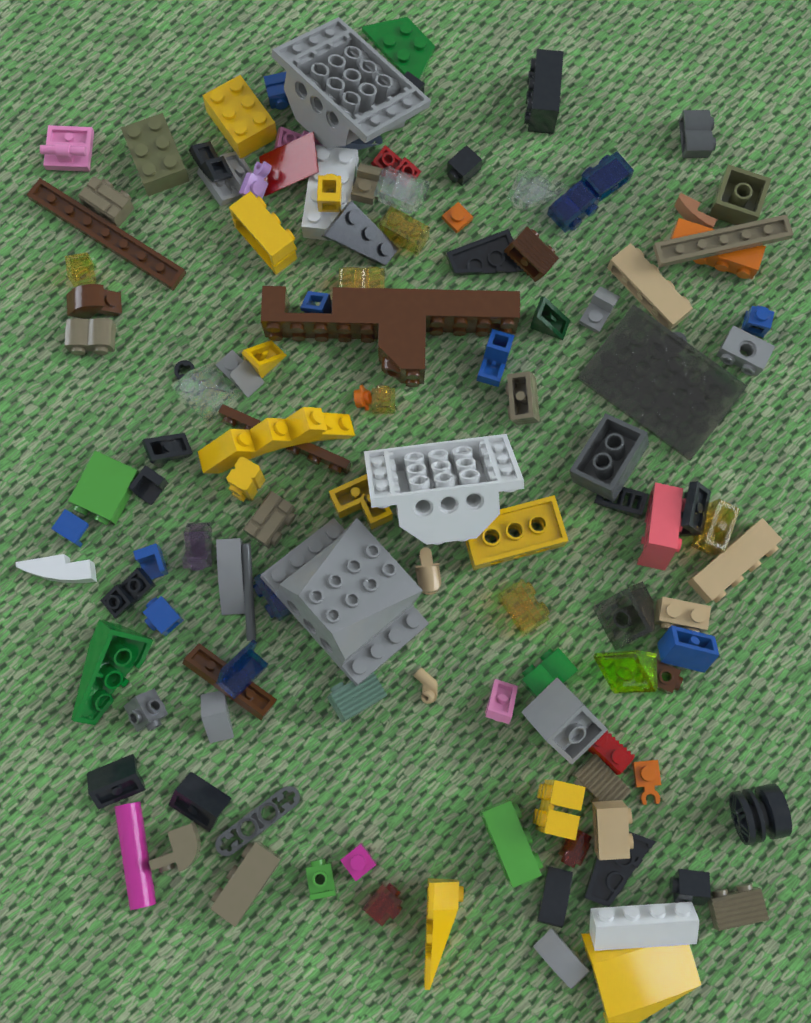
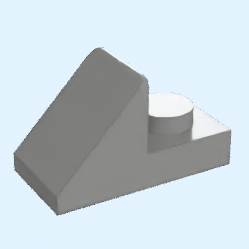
M600 286L593 295L579 324L599 334L620 296Z
M233 350L216 364V367L247 398L265 383L246 359H241Z

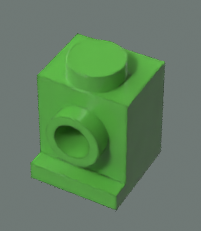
M325 858L310 861L311 866L306 867L310 900L335 896L337 890L332 862L326 863ZM316 875H324L325 882L322 884L317 883Z

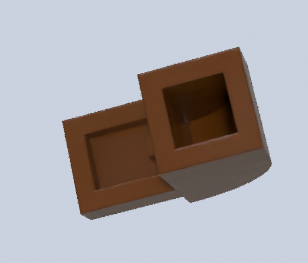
M80 285L66 294L67 316L90 319L96 313L110 316H120L122 314L121 292L105 290L104 285Z

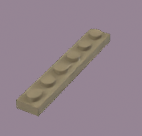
M786 214L656 242L653 245V249L660 268L788 240L794 234Z

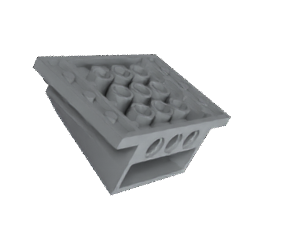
M339 17L272 49L271 57L286 70L284 91L296 121L309 133L314 131V137L325 148L346 146L358 139L367 143L387 131L404 127L407 119L430 106L431 99Z
M333 518L263 572L260 577L356 686L368 678L429 625L428 621L413 606L423 590L358 518L346 530Z

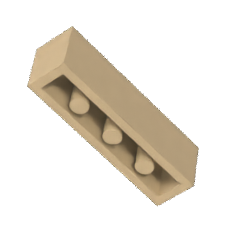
M631 243L610 260L607 267L610 272L667 332L683 321L692 311L693 307L689 300L681 296L675 290L673 283L666 280L660 274L659 269L654 264H650L644 257L643 252L639 248H635Z
M762 518L692 577L688 583L706 603L711 601L717 603L727 594L724 591L730 585L734 588L743 581L744 577L742 574L747 570L751 573L762 564L759 560L764 555L770 557L779 549L777 544L783 539Z

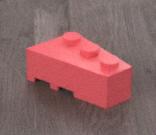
M655 482L649 495L645 517V537L642 536L641 544H644L643 552L638 558L637 565L665 571L674 554L680 552L682 539L679 538V532L683 528L681 526V512L684 511L686 499L682 498L683 488Z

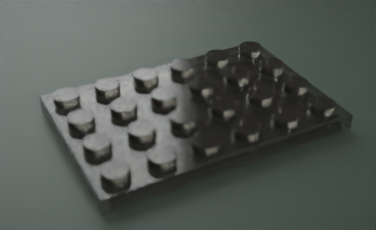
M634 304L577 377L579 381L689 461L698 452L748 386Z

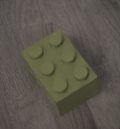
M163 113L121 127L148 196L190 181Z

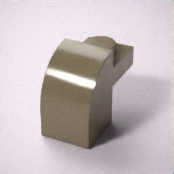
M360 163L357 169V178L351 192V200L373 205L374 199L378 200L382 188L384 169Z
M195 822L167 832L173 852L149 860L151 871L158 868L160 873L175 868L174 863L176 862L180 872L189 868L196 861L201 849V840Z

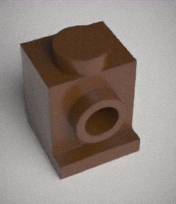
M654 658L650 660L641 683L671 694L674 690H679L683 677L679 676L681 670ZM663 672L669 675L668 681L662 679Z

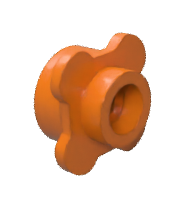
M360 385L359 389L354 390V402L357 408L364 407L365 411H369V404L372 403L371 392L365 389L363 385Z

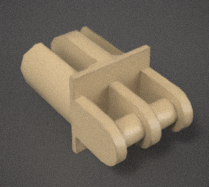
M424 547L420 550V566H415L418 586L423 590L422 593L432 595L439 591L441 586L440 563H433L431 550Z

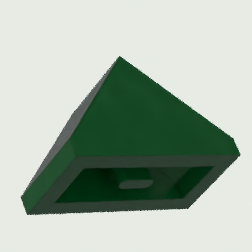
M543 296L540 298L530 328L563 340L571 320Z

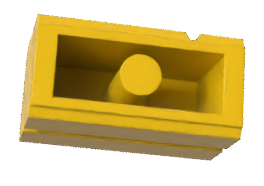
M239 457L234 465L235 469H232L226 477L230 485L228 489L233 492L232 495L242 502L245 499L252 501L258 493L257 489H260L265 482V478L260 466L245 457Z

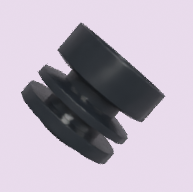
M776 783L757 786L754 793L750 789H743L742 793L740 791L730 793L729 806L732 821L744 845H752L755 841L759 843L764 842L766 835L772 840L791 835L792 820L784 794Z

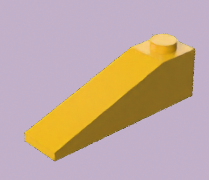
M428 878L424 990H430L458 911L459 902H463L464 886H459V880Z

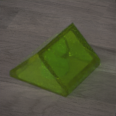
M634 650L594 654L593 657L614 694L657 691L656 653Z

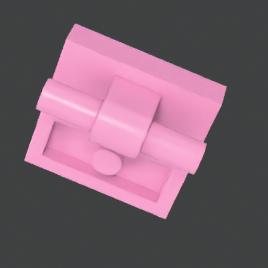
M48 125L46 145H40V153L45 154L44 168L46 170L90 172L94 140L93 128Z

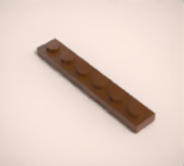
M222 404L218 411L223 419L222 422L233 428L238 425L250 430L261 422ZM312 443L286 447L285 449L296 456L299 453L308 456L307 460L313 464L319 465L320 462L329 466L328 469L339 475L341 472L347 474L351 467L350 460Z

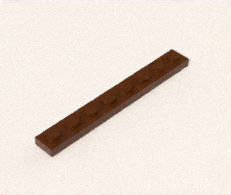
M39 178L27 193V197L31 201L174 291L187 274L182 267L43 179Z

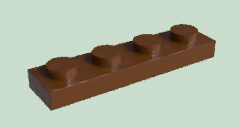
M200 643L183 660V665L261 721L277 701L276 698Z

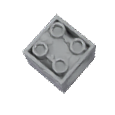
M558 678L548 685L521 712L546 742L571 765L608 730Z

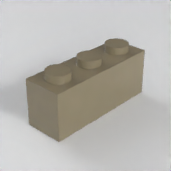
M259 841L255 842L254 845L251 843L247 845L241 854L244 860L239 867L236 865L232 867L226 876L229 882L224 889L219 887L211 898L214 904L210 909L234 927L239 924L282 860L279 855Z

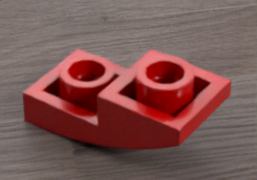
M386 145L371 162L372 166L383 168L386 176L407 189L422 172L406 157L401 159Z

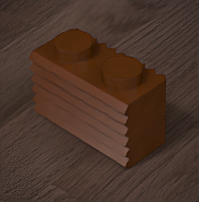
M528 226L504 250L534 282L541 279L559 259L554 249L546 245L539 238V234Z

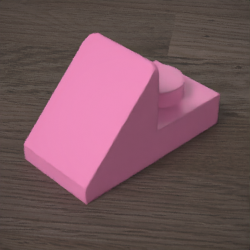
M494 679L485 710V717L510 724L518 686Z

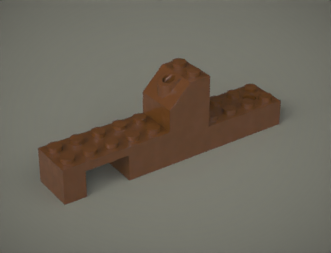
M262 286L261 324L265 337H269L272 341L292 338L294 341L301 342L305 341L306 338H315L318 342L338 339L339 342L346 343L351 342L352 339H361L364 343H372L374 340H378V356L381 370L385 374L396 378L400 383L406 384L407 387H418L420 384H424L426 332H430L433 336H440L445 332L453 333L454 336L475 333L476 336L485 337L491 333L492 329L508 334H516L520 320V291L333 287L332 314L289 313L290 303L286 286Z

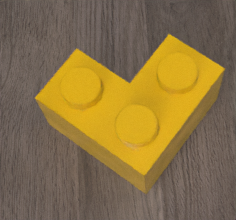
M367 474L329 491L330 499L339 518L362 509L371 530L393 520V513L390 507L371 508Z

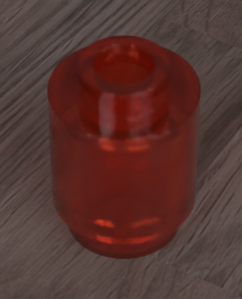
M578 829L576 840L565 838L558 853L562 856L560 861L572 868H575L576 865L581 866L591 846L589 842L592 837Z

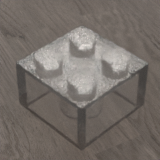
M388 166L382 169L373 196L379 197L378 201L389 206H391V203L399 205V210L412 214V212H417L422 208L431 182Z

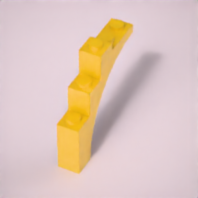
M302 407L286 419L266 418L250 430L229 429L200 449L198 456L203 473L220 474L234 467L239 457H245L250 460L272 451L299 444L323 440L350 439L355 436L349 414L323 413L321 408Z

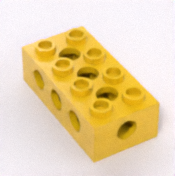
M555 495L500 509L498 517L476 539H469L465 543L472 568L477 570L564 547L569 540ZM538 523L542 527V530H534L531 524ZM509 529H515V530H517L518 533H519V536H518V537H512V536L508 533V530H509ZM492 535L496 538L497 542L489 543L485 540V536Z

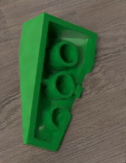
M99 619L89 644L71 720L96 725L114 702L112 693L120 685L125 687L128 684L129 680L125 677L134 666L139 669L144 663L153 639L120 624Z

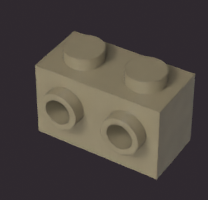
M530 371L507 374L506 394L509 397L510 405L507 408L509 419L516 425L539 423L540 415L536 377Z

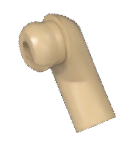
M421 667L414 674V677L422 684L421 700L425 704H431L437 699L438 683Z

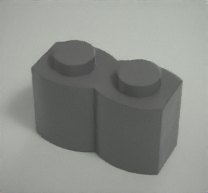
M710 110L682 111L679 117L682 158H709L712 151L715 150L716 138L712 135L714 118L711 117Z

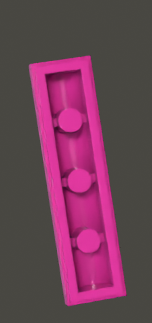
M141 802L115 806L130 910L155 905L156 898L149 865L150 859Z

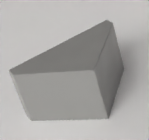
M221 691L202 694L201 719L209 742L214 743L234 738L226 695Z

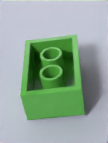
M506 799L480 810V815L508 884L514 888L542 876L539 870L543 868L538 853H535L530 848L529 844L533 843L528 829L520 824L519 819L523 817L517 803H512L511 800Z

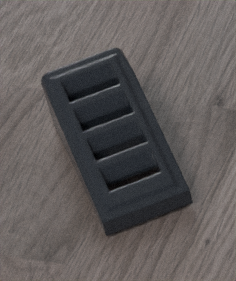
M623 487L617 503H612L610 500L605 501L603 500L604 497L597 494L594 504L639 519L642 516L648 494ZM625 495L629 496L626 506H623L622 503ZM634 498L638 499L636 508H631Z

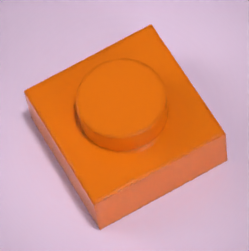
M457 202L442 215V219L458 233L473 220V216Z

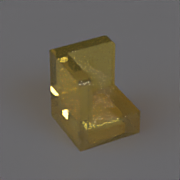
M87 252L65 256L67 276L74 287L97 283L94 262Z

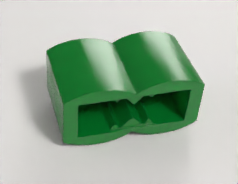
M550 648L540 657L542 662L537 667L532 664L522 672L524 678L520 682L536 698L556 678L564 683L578 669L559 648L555 651Z

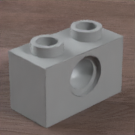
M733 325L716 356L720 357L724 364H734L742 368L741 371L746 375L758 376L764 370L775 346ZM740 350H744L748 354V357L743 356Z

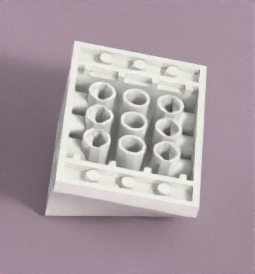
M507 434L364 451L371 508H387L390 505H396L399 527L426 545H440L444 542H464L469 539H476L500 514L499 492H514L518 489H524V479Z

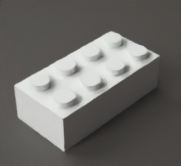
M316 145L319 173L310 176L308 179L301 226L303 238L327 240L321 236L340 213L318 212V175L334 174L341 176V210L348 202H353L351 200V192L357 178L359 164L358 149L325 148L322 145Z

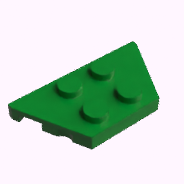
M408 17L362 27V32L403 75L408 71L420 80L429 59L435 51V45Z

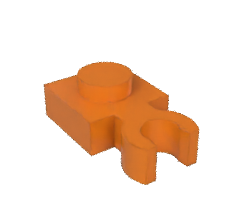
M658 760L632 762L635 787H643V792L640 795L641 804L647 805L646 797L648 794H652L655 804H659L660 795L655 790V786L662 785Z

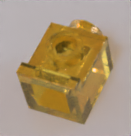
M386 385L372 388V414H395V388H390V386Z

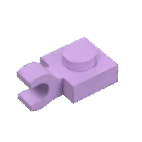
M265 161L263 163L256 162L253 173H246L239 194L244 196L251 191L256 197L260 196L263 199L268 186L264 178L270 173L272 166Z

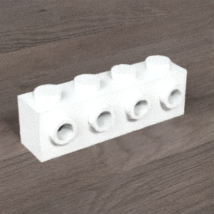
M692 902L591 908L589 933L594 951L697 944L700 920Z

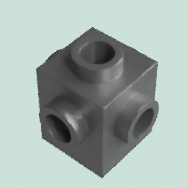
M155 688L135 696L124 705L129 720L137 732L146 728L148 732L162 725L161 720L168 715L165 705L160 700Z

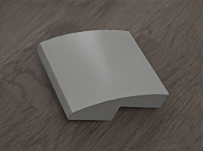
M235 151L219 155V157L224 156L234 175L232 178L212 182L200 168L197 171V174L220 206L241 198L242 195L239 194L245 175L246 173H253L243 158L240 159Z

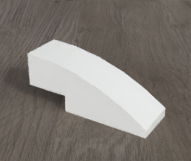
M65 554L16 562L17 568L50 581L62 583L97 582L95 563L91 560L70 563V558Z

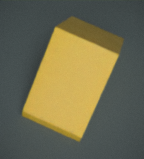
M272 340L244 349L242 352L244 360L246 359L261 378L287 356Z

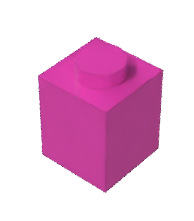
M362 842L340 860L355 881L377 864Z

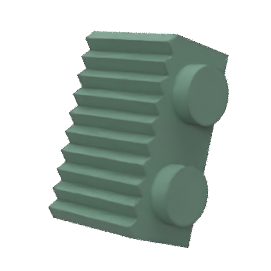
M373 672L358 686L352 681L346 685L343 681L330 689L332 693L327 698L341 723L384 699L387 693Z

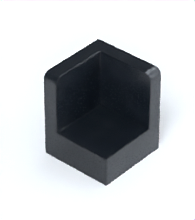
M145 465L131 483L129 489L149 505H153L168 485V482L164 477Z

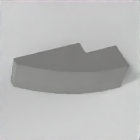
M241 538L216 540L218 584L222 615L245 614L241 552L243 541Z

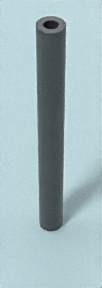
M251 543L241 544L247 641L256 640L252 556Z

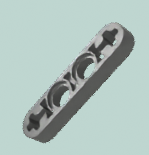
M286 786L280 789L223 832L215 842L217 852L223 856H230L295 808L300 801L299 791L293 786ZM286 790L288 793L294 792V803L286 802L281 807L285 811L281 813L273 799L277 797V801L280 802L284 799V792ZM267 805L272 806L276 811V815L272 820H265L262 816V809ZM245 821H251L255 825V831L251 836H246L241 831V826ZM236 829L237 835L244 842L240 844L239 840H236L231 844L233 848L231 851L229 849L223 850L221 848L223 845L222 839L224 837L227 840L235 836L232 830Z

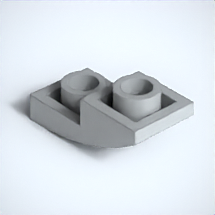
M552 928L533 946L570 989H573L590 972L589 968L574 950H571Z

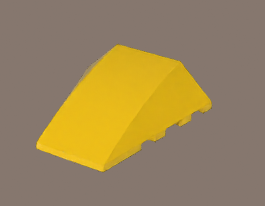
M581 933L587 958L591 962L605 1011L603 1012L605 1023H639L701 986L690 945L594 951L590 933Z

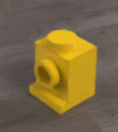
M334 174L318 175V212H341V176Z

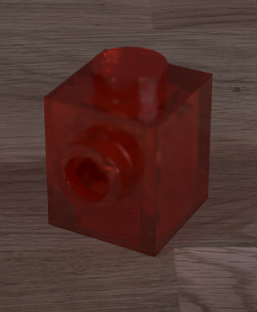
M382 882L362 909L378 924L383 926L389 917L394 920L402 910L400 906L402 899L399 897L401 892L390 882L387 886Z

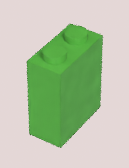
M94 451L68 501L74 506V511L84 516L87 513L95 515L94 520L106 526L109 522L116 525L132 495L129 486L140 472L135 468Z

